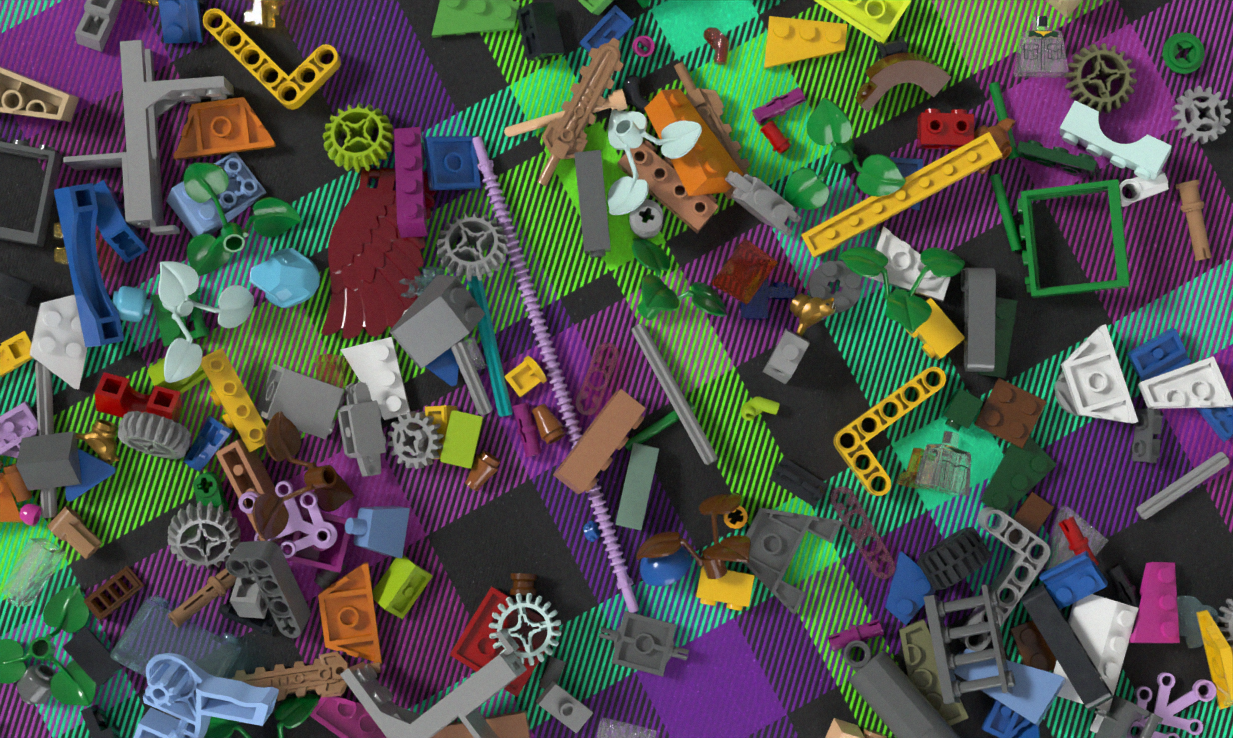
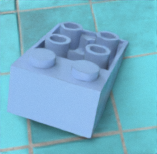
M236 152L214 163L222 167L229 178V184L225 192L217 194L227 222L231 221L267 193ZM184 181L172 187L166 201L193 237L205 233L212 234L223 227L212 197L204 203H198L192 200L186 193Z

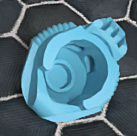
M284 248L273 253L269 260L252 267L249 282L266 293L265 297L270 303L281 308H290L308 300L314 295L319 287L320 276L312 260L294 248Z

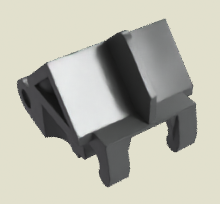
M1115 695L1109 712L1101 709L1095 711L1097 715L1090 727V731L1096 733L1095 738H1127L1135 720L1139 721L1144 715L1148 717V720L1139 738H1151L1158 723H1162L1163 718Z

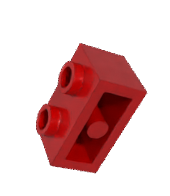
M926 109L925 113H921L918 116V149H958L974 140V114H967V110L955 109L951 110V113H941L940 109Z

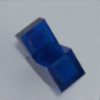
M769 276L756 278L747 285L741 296L740 320H767L768 300H793L795 298V287H789L787 282H773V287L768 286Z

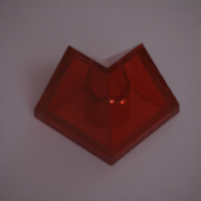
M744 238L710 284L747 305L778 262Z

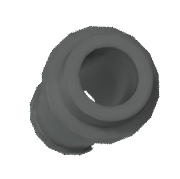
M344 563L341 572L347 567ZM323 569L320 574H315L317 577L314 579V582L325 589L334 582L340 573Z
M550 657L543 678H539V681H541L539 687L546 689L552 681L558 684L566 662Z

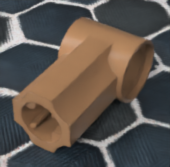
M65 506L47 526L54 535L63 541H67L85 559H88L100 548L103 541L83 524L84 520L77 512Z

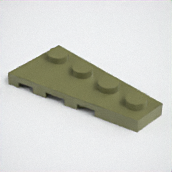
M921 619L899 629L909 679L950 726L969 718L961 699L960 703L944 704L931 633L925 620Z

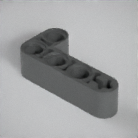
M963 267L961 270V290L965 292L964 368L966 372H993L995 365V269L989 267Z
M272 541L239 543L226 562L227 571L237 578L254 577L280 632L289 638H297L310 619L311 613L281 548Z

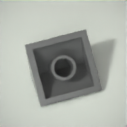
M75 431L22 438L16 467L28 491L82 484Z

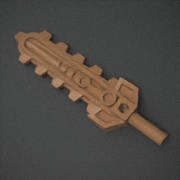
M612 38L598 49L591 48L588 54L592 58L589 66H582L579 71L583 76L580 84L573 83L570 89L574 93L571 101H564L561 106L565 111L561 119L555 118L554 122L550 120L542 139L551 156L537 181L538 183L547 186L560 159L575 158V152H583L588 140H585L587 134L583 130L587 123H594L596 117L592 113L595 107L603 106L605 99L602 97L605 88L611 89L615 83L611 79L614 71L620 72L624 65L620 61L619 40Z
M684 62L676 64L674 68L688 93L685 96L743 174L749 175L747 168L750 166L748 159H741L738 151L742 148L738 141L732 142L729 136L733 131L730 124H723L720 116L724 113L722 108L725 107L717 91L696 88ZM734 187L724 192L727 199H732L731 195L735 190Z
M331 652L319 655V659H315L313 665L305 666L303 661L295 662L293 668L286 669L284 664L275 665L274 671L266 672L264 667H257L254 674L248 675L245 670H237L235 677L230 679L242 681L255 687L272 686L279 689L278 701L285 700L287 694L296 693L298 698L305 697L306 692L316 690L317 695H321L322 698L342 696L348 686L340 674L352 666H349L338 652ZM380 662L369 664L376 673H382Z

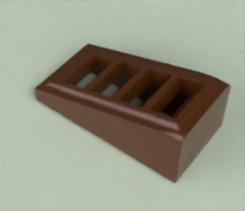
M127 565L88 596L84 603L99 621H103L141 590L145 584ZM125 576L134 586L131 590L123 582L122 577ZM115 583L125 593L123 596L113 587ZM108 591L116 602L112 603L104 593ZM98 598L107 607L106 610H103L96 600Z

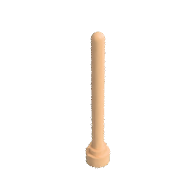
M622 88L612 91L613 94L608 95L603 106H596L593 113L609 108L612 110L617 109V111L628 109ZM565 111L508 126L505 128L504 133L506 136L511 137L546 127L550 120L554 122L555 118L561 119Z

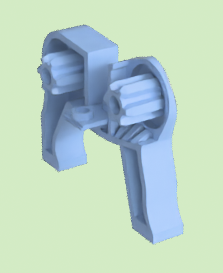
M164 653L155 655L146 666L148 686L145 689L143 701L145 704L180 718V720L150 708L139 722L134 738H204L211 716L263 726L274 709L279 689L272 686L255 687L242 681L213 676L187 657L179 654Z

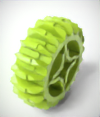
M358 103L354 109L348 104V110L345 112L338 108L339 116H330L331 123L325 124L326 132L323 133L324 148L328 152L330 160H335V164L338 167L344 165L347 171L354 166L357 173H359L361 167H365L369 171L371 164L379 167V159L387 160L386 152H392L393 149L391 143L394 142V135L392 134L394 130L392 124L389 123V118L383 115L379 108L374 110L370 104L365 109H363L361 103ZM377 128L379 135L374 143L371 136L373 135L372 131ZM344 133L346 139L344 146L341 148L339 146V139L341 134Z

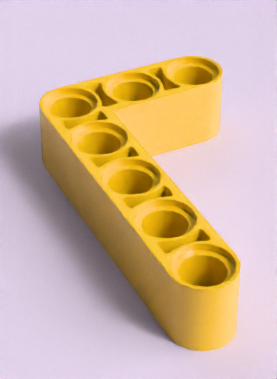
M213 8L208 10L203 16V24L206 29L287 109L294 110L301 107L341 65V58L335 48L325 44L319 46L288 76L223 11ZM214 19H223L222 25L220 27H211L212 21ZM241 36L239 45L230 46L231 38ZM330 53L334 55V59L330 64H323L321 62L325 54ZM252 54H259L260 58L256 64H248V58ZM271 72H277V80L273 83H267V75ZM307 72L315 73V79L312 82H303V76ZM289 90L297 92L294 100L285 101V94Z
M930 367L923 370L835 434L833 439L835 448L869 494L874 496L887 494L891 488V480L865 443L941 389L946 382V375L942 369ZM929 372L935 373L938 377V384L934 387L926 382V376ZM909 387L917 392V398L914 402H910L905 398V390ZM886 403H891L895 406L896 413L893 417H887L884 414L883 407ZM865 418H869L874 422L875 427L871 433L865 432L861 427V423ZM844 433L850 434L853 438V444L850 448H844L840 443V437ZM859 455H864L868 458L869 464L864 470L856 466V458ZM876 476L881 477L884 481V487L879 492L875 491L871 486L872 479Z

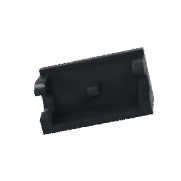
M554 2L530 3L516 11L527 62L552 59V55L556 56L565 53Z
M84 627L63 646L65 651L98 687L104 685L124 668L118 659L87 627Z

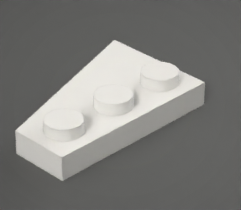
M883 226L876 250L882 252L888 258V264L884 268L888 272L889 285L910 291L926 265L920 261L921 255ZM930 270L923 277L915 293L942 302L950 277H937ZM881 272L878 276L867 277L884 283Z
M392 337L340 349L358 379L368 385L372 401L377 400L384 420L397 418L403 414L407 415V412H410Z
M1214 356L1138 384L1148 409L1233 407V399Z

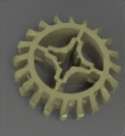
M1102 43L1099 49L1096 44L1090 45L1089 50L1085 47L1082 48L1080 55L1075 54L1072 57L1074 63L1070 62L1067 65L1068 70L1071 72L1066 73L1064 76L1065 79L1072 81L1065 85L1066 89L1074 90L1069 95V98L1072 99L1077 96L1079 98L1077 102L1085 103L1090 108L1094 107V110L1099 111V113H1101L1102 108L1106 114L1112 111V107L1115 110L1120 109L1121 103L1126 104L1129 101L1127 95H1132L1135 91L1130 85L1137 83V79L1130 77L1136 73V69L1128 68V65L1132 63V59L1124 61L1122 57L1125 56V51L1116 54L1117 47L1114 45L1108 51L1106 43ZM1091 61V75L1081 79L1084 64ZM1104 61L1110 63L1115 70L1107 68ZM1099 75L1100 78H1103V77H1104V78H1108V79H1106V80L1102 83V80H1097V79H1094V78ZM1120 79L1117 93L1115 96L1110 97V83ZM1085 88H1092L1096 92L1097 97L1090 94Z

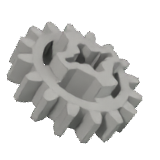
M1197 86L1194 92L1188 89L1184 92L1185 96L1181 95L1176 99L1180 105L1172 107V110L1177 112V115L1173 116L1171 121H1178L1179 125L1174 129L1175 131L1183 130L1182 139L1189 135L1191 136L1190 143H1195L1199 138L1201 144H1205L1208 142V138L1214 141L1218 138L1217 134L1225 133L1226 130L1223 126L1230 123V120L1225 118V116L1231 113V110L1224 109V105L1228 100H1219L1220 91L1213 95L1211 94L1212 87L1206 88L1203 92L1201 86ZM1194 99H1204V100H1206V101L1199 103L1197 100H1195V101H1193V100H1194ZM1199 111H1202L1204 113L1202 116V120L1198 117L1200 115ZM1203 127L1205 130L1209 129L1210 131L1201 132L1196 129Z
M416 411L407 412V415H399V421L392 422L391 424L395 430L388 432V435L393 437V441L387 443L388 446H394L391 455H398L397 463L406 462V468H424V465L433 464L432 459L440 457L436 450L443 448V445L438 442L444 435L437 433L440 424L433 425L434 417H425V412L416 413Z

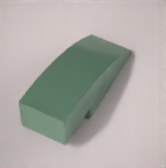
M633 442L615 525L642 530L659 448Z

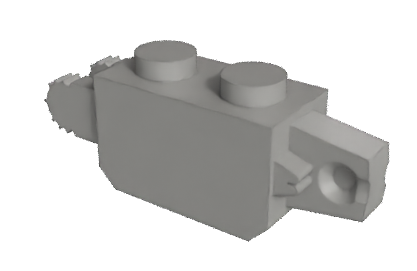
M730 171L724 180L735 188L731 198L764 224L776 228L786 236H790L792 230L783 223L787 217L796 223L800 221L801 217L793 211L794 207L759 178L748 174L742 177L740 174Z
M361 381L356 384L350 383L344 389V393H346V406H341L337 412L344 453L350 459L357 458L362 477L381 474L380 454L386 453V437L381 426V410L378 407L377 400L371 401L370 391L366 383Z

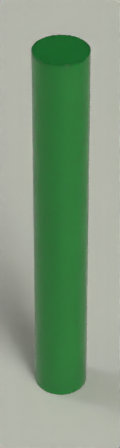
M999 82L990 83L989 89L997 118L1000 122L1009 117ZM1010 128L1008 135L1012 151L1008 157L1009 160L1018 158L1019 155L1012 128Z
M1000 173L992 175L990 180L1012 252L1020 250L1022 246Z
M688 401L691 410H695L692 402ZM672 411L630 438L625 444L629 452L632 450L633 442L642 444L678 421L680 418L676 411Z

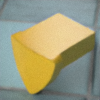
M526 356L524 358L525 361L504 376L520 398L540 382L544 384L547 381L539 365L530 356Z

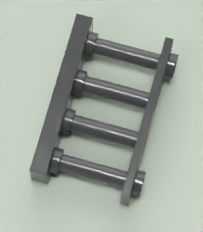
M987 584L981 585L983 595L949 602L940 600V597L936 595L924 597L944 704L960 703L959 696H962V693L999 686L1002 688V693H1013L1012 687L1015 686L1013 671L1008 670L996 606H999L997 591L992 590V586ZM980 606L986 607L988 622L952 629L945 627L944 616H947V613ZM991 632L993 649L961 655H954V653L950 652L949 643L952 642V639ZM996 659L998 676L960 682L955 678L954 670L957 669V666Z

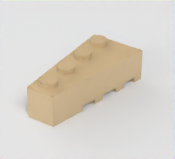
M0 66V113L71 122L80 97Z

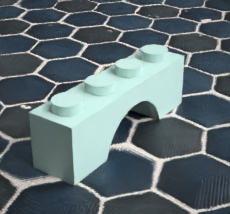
M1074 101L1060 126V136H1062L1065 142L1074 146L1077 144L1084 146L1088 153L1096 157L1103 155L1111 159L1110 162L1119 168H1125L1126 166L1134 170V174L1142 179L1148 180L1151 178L1156 180L1170 155L1171 145L1148 134L1134 143H1116L1108 139L1101 131L1098 122L1099 111Z

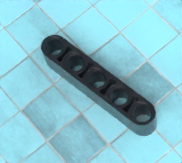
M1041 583L1023 594L1021 597L1023 605L1086 708L1091 711L1112 699L1113 695L1063 612L1047 591L1046 585Z

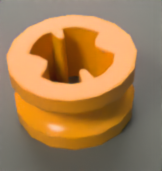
M739 506L737 508L741 511L739 515H743V519L741 522L737 521L735 525L729 522L731 518H728V514L723 515L727 526L738 529L746 524L748 516L743 507Z

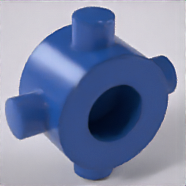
M589 521V524L584 525L583 530L587 540L594 542L595 539L600 537V531L594 521Z

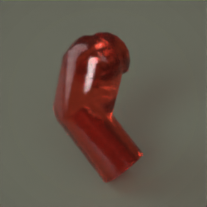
M707 28L704 31V39L715 50L714 64L726 65L729 48L728 39L719 29Z

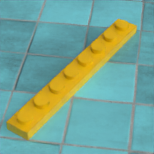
M990 132L905 177V184L896 192L885 196H871L801 234L815 259L1001 158L1002 153Z

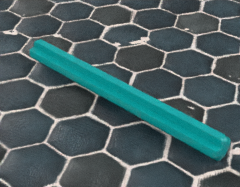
M472 276V280L468 281L470 294L485 313L478 322V329L498 415L505 417L513 412L482 280L479 281L477 276Z

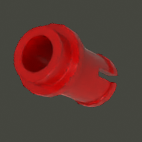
M773 120L760 129L761 133L764 134L774 147L773 151L779 155L792 146L789 142L791 139L783 135Z

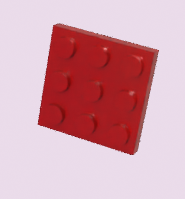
M491 586L449 655L476 672L497 657L504 648L502 645L496 649L493 648V644L498 642L499 639L498 637L494 639L489 637L491 633L497 632V629L490 628L489 624L492 622L498 623L499 620L493 618L492 614L493 612L503 613L498 608L500 603L506 608L509 607L506 598L509 596ZM525 607L528 618L531 621H546L543 617ZM514 609L507 615L503 629L517 625V609ZM522 616L521 628L512 632L519 631L520 634L523 633L522 636H526L528 642L529 632L539 626L532 627L530 624L528 625L527 622H524V617ZM553 626V630H559V627ZM548 629L533 634V650L544 643ZM512 637L520 647L517 650L525 651L522 640L518 637ZM537 655L533 656L534 665L531 666L528 658H524L523 665L527 670L503 689L518 697L539 663Z

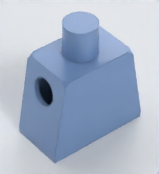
M394 505L361 507L358 510L357 518L347 519L345 531L348 534H355L354 545L383 555L402 558L410 508Z

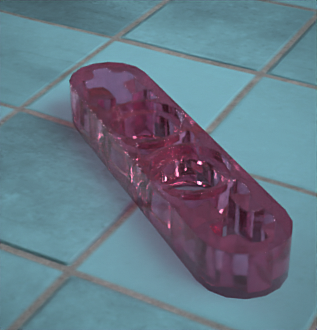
M843 486L835 488L830 494V503L870 571L877 578H890L895 572V563L850 488ZM838 491L849 495L846 499L849 507L853 504L856 506V509L849 510L844 516L841 511L846 510L845 506L842 503L837 504L835 501L838 498ZM854 513L861 515L863 519L862 526L857 529L851 528L848 523L849 517ZM867 536H871L876 540V548L871 552L865 551L862 547V541ZM882 550L884 554L878 556L882 562H889L888 572L886 574L882 571L877 572L876 568L879 566L877 560L873 558L870 562L868 557L876 555Z

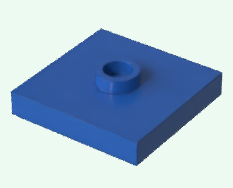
M428 136L424 138L429 190L481 188L478 157L473 143L475 136Z

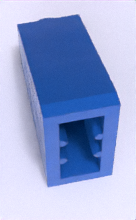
M104 180L94 184L98 206L96 224L104 240L126 263L148 251L149 249L137 228L126 222L125 208L112 188Z

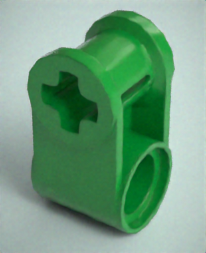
M214 472L198 475L193 483L197 504L201 501L203 506H208L212 501L214 508L222 504L223 512L229 511L220 477ZM206 480L213 483V486L209 489L202 486V483Z

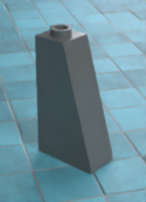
M601 150L575 152L584 253L590 254V258L604 257L606 252H611Z

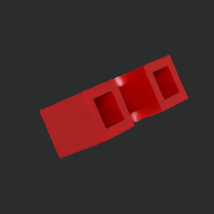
M105 372L94 393L96 411L121 418L128 412L139 411L142 413H155L177 423L182 411L181 392L155 385L151 395L141 394L131 387L130 379Z

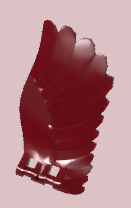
M370 165V170L367 171L365 167H362L359 187L332 228L328 243V262L332 290L327 317L321 332L324 336L334 334L341 329L343 330V338L351 339L358 336L365 329L368 335L377 337L384 333L388 326L393 328L402 317L404 311L409 309L418 298L416 288L423 284L419 267L424 266V258L420 249L426 247V241L423 236L401 238L397 225L396 191H394L396 185L395 168L381 167V169H374ZM423 171L427 219H430V208L435 205L433 195L437 191L429 190L428 174ZM370 179L379 180L377 188L368 187Z

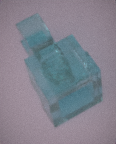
M433 266L423 268V275L415 276V280H400V284H409V290L406 293H402L401 296L405 298H412L416 294L420 296L438 274L444 275V269Z

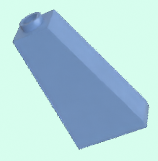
M965 649L964 653L959 652L957 655L966 654V653H971V652H977V651H973V650L971 651V650H969V649ZM996 659L957 666V669L954 670L956 675L966 681L999 675ZM1007 660L1008 670L1013 671L1015 686L1012 687L1013 693H1002L1001 686L981 691L1039 726L1065 684L1066 679L1058 674Z

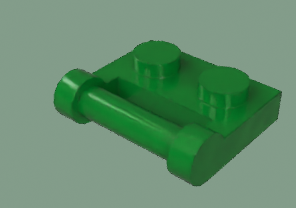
M199 287L194 293L188 295L191 300L200 303L198 293H200ZM159 294L153 295L152 300L163 346L169 347L177 338L186 340V336L176 320L172 319L173 313L163 307ZM193 307L191 314L195 330L189 332L193 340L210 336L209 328L205 326L202 310ZM186 316L180 317L185 327L189 331Z

